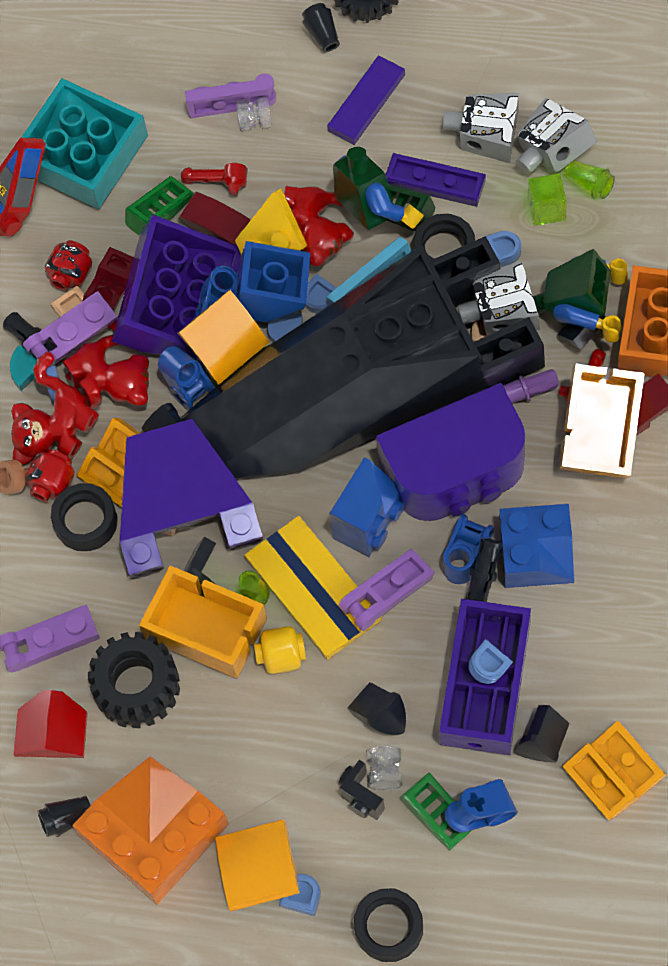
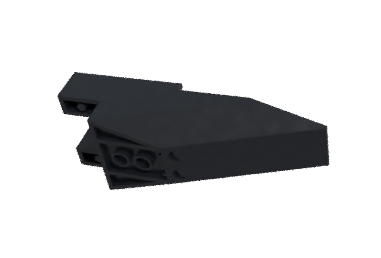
M486 236L433 260H430L424 246L421 245L256 353L182 415L181 419L183 421L193 419L236 480L301 472L372 440L381 433L499 383L506 385L518 380L519 376L524 377L544 368V344L530 317L474 342L455 307L475 299L472 285L474 281L501 269L500 262Z

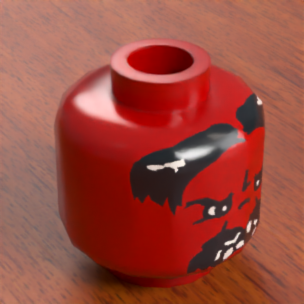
M68 240L66 243H59L54 247L45 264V272L50 278L49 282L55 288L66 291L68 288L73 289L76 286L81 287L93 263L89 255L90 252L84 245Z
M52 449L37 454L25 474V482L31 488L30 494L43 502H48L49 498L56 499L58 494L69 487L74 478L75 471L71 466V459L63 453Z

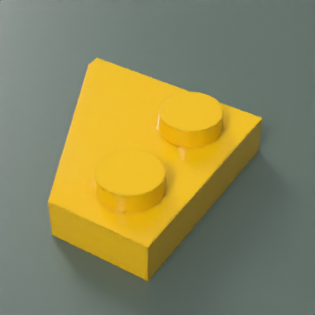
M281 188L271 193L236 238L235 242L241 255L246 241L298 251L307 246Z

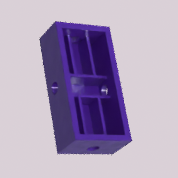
M461 599L439 730L440 745L511 755L531 624V608ZM485 639L513 661L500 679L491 684L477 681L469 671V660Z

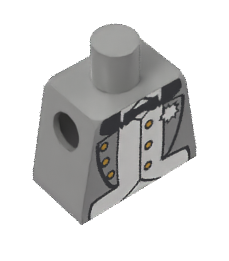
M519 93L470 94L466 96L464 112L445 110L443 130L460 132V148L463 151L510 163L518 116Z
M545 98L518 132L517 138L524 153L516 160V164L526 174H530L539 164L553 172L560 171L597 142L589 121Z
M522 261L515 262L474 281L472 285L476 300L457 305L464 324L482 319L487 336L530 317L536 331L540 330L539 315Z

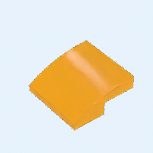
M228 290L178 332V335L197 356L199 363L218 385L269 343L254 319L231 290Z
M112 418L98 447L90 448L76 476L87 484H94L103 488L112 501L122 507L126 439L141 432L120 418Z
M616 721L592 744L588 742L562 766L609 821L626 810L667 776L620 721Z
M284 819L215 837L220 871L230 912L300 893L296 863L292 857L288 827Z

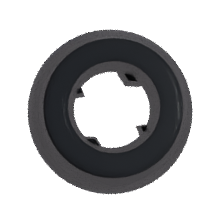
M317 3L304 10L302 13L304 18L302 23L322 48V51L330 52L336 49L340 42L331 9L326 8L324 3Z
M87 796L44 804L45 808L37 812L46 836L56 835V837H59L73 828L72 825L91 806Z

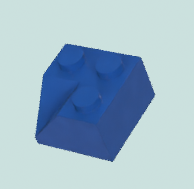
M245 242L238 268L239 285L236 297L255 321L268 322L305 308L310 253L255 242Z
M365 457L329 514L334 540L370 557L375 548L379 550L384 544L388 535L386 529L392 520L396 522L404 510V503L399 499V492L394 481L371 460Z
M569 504L500 509L501 543H503L502 558L505 588L574 583Z

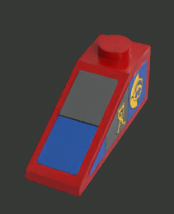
M19 138L0 166V236H14L21 229L22 223L30 213L46 145L43 139Z

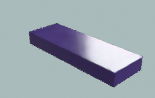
M378 55L328 123V132L355 145L405 76V69Z
M393 153L386 172L388 184L478 207L486 181V174Z

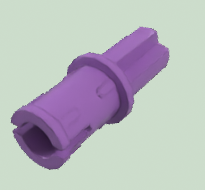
M550 369L527 378L519 376V380L503 385L511 402L514 403L524 399L530 401L531 396L557 388L559 380L556 372Z

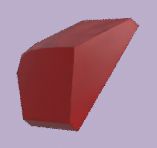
M45 690L39 692L18 709L13 755L15 757L84 758L88 712L63 691Z

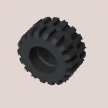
M128 632L121 633L120 640L115 641L114 637L106 640L109 645L108 647L103 648L100 645L96 650L98 659L91 658L89 665L92 671L88 672V681L91 685L89 688L100 711L104 712L106 718L111 722L116 719L119 726L126 727L129 722L133 728H141V722L146 721L147 725L151 726L155 724L153 718L159 716L163 719L168 715L166 711L167 706L172 709L175 706L176 700L174 695H179L180 692L178 684L180 681L179 673L172 655L169 654L168 648L163 642L159 644L156 637L149 635L145 639L142 632H135L134 637H129ZM140 666L154 672L151 683L139 693L124 694L115 689L117 679L129 668Z

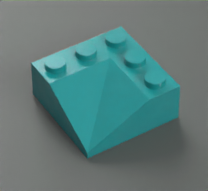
M61 78L21 138L43 139L46 143L38 181L96 209H100L148 137V132L143 115Z

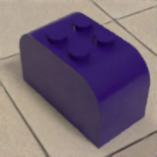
M502 383L376 436L379 465L382 471L394 481L399 492V499L404 503L403 511L418 520L435 521L449 515L459 516L467 512L472 505L479 502H492L499 498L503 492L512 488L520 480L524 471L525 430Z

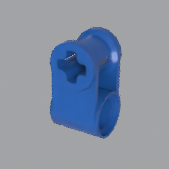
M218 266L208 276L201 288L194 319L228 290H231L235 296L237 295L239 277L232 268ZM216 283L222 285L224 289L219 288Z
M172 346L162 352L158 359L159 370L167 381L174 398L186 410H189L193 407V402L206 391L210 392L214 389V386L204 373L201 364L179 347Z
M461 514L443 556V570L448 581L454 584H465L471 580L469 572L470 568L475 565L481 538L492 539L495 530L494 526L488 525L485 527L468 520L467 515ZM460 559L467 562V564L463 567H455L451 562Z
M498 779L464 790L460 795V799L451 803L446 808L445 818L452 829L465 833L505 823L515 817L518 811L503 780Z

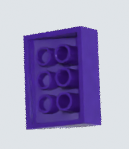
M152 214L139 236L112 342L140 352L162 354L165 349L176 346L191 357L197 358L178 335V332L194 320L202 285L211 272L218 266H228L237 273L241 259V252L238 246ZM216 283L219 288L224 289L222 285Z

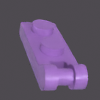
M260 74L254 81L229 82L226 85L202 86L194 90L185 91L190 119L268 107L276 101L274 80L269 74Z
M97 291L46 328L30 336L24 341L23 346L28 353L33 352L38 359L42 354L48 352L44 344L51 340L56 347L53 351H50L55 358L54 362L50 365L53 366L117 321V315Z
M411 548L347 594L340 601L339 607L346 614L350 613L356 619L355 624L364 631L378 618L432 580L435 572ZM366 599L372 606L365 609L360 602Z
M86 604L20 631L1 635L0 650L5 652L6 659L4 663L7 671L16 672L96 641L100 637ZM27 644L30 651L19 653L18 647Z

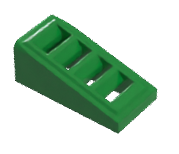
M169 176L125 208V223L127 227L140 236L141 231L153 214L149 211L150 208L156 212L153 215L170 221L190 201L194 192L174 177ZM170 191L177 198L173 199L171 196L167 194V192ZM159 200H161L163 203H165L166 206H164L163 204H161V203L159 202Z
M430 772L399 797L406 807L449 851L471 832L460 833L454 831L448 836L444 832L449 827L447 821L445 820L440 825L436 823L435 819L455 801ZM427 788L431 794L419 803L416 797ZM438 799L442 804L429 815L425 809Z

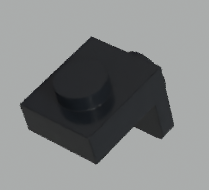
M358 760L354 767L349 765L339 779L341 797L350 803L348 807L357 815L363 818H367L369 815L378 820L385 809L384 799L360 784L367 773L366 763Z

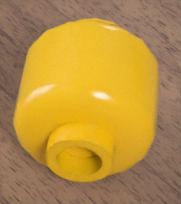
M292 626L266 629L261 633V643L254 644L257 664H264L266 671L270 674L296 671L300 668L301 661L306 660L302 632L296 633Z

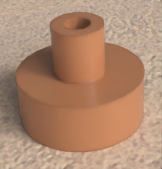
M18 460L1 461L0 491L3 494L22 492L25 487V474L28 468H23Z

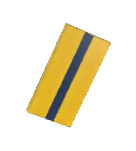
M300 516L294 518L244 554L246 561L327 661L382 621L381 616L368 629L362 631L355 624L356 619L350 613L346 614L339 607L340 601L358 586ZM366 599L360 602L365 609L372 606Z

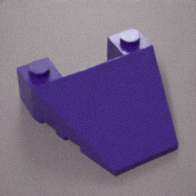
M193 419L127 437L120 545L131 578L164 569L155 534L216 516L221 517L230 549L263 540L252 501Z

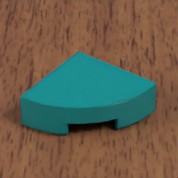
M18 345L11 356L10 372L14 383L22 391L35 378L33 367L37 359L21 345Z

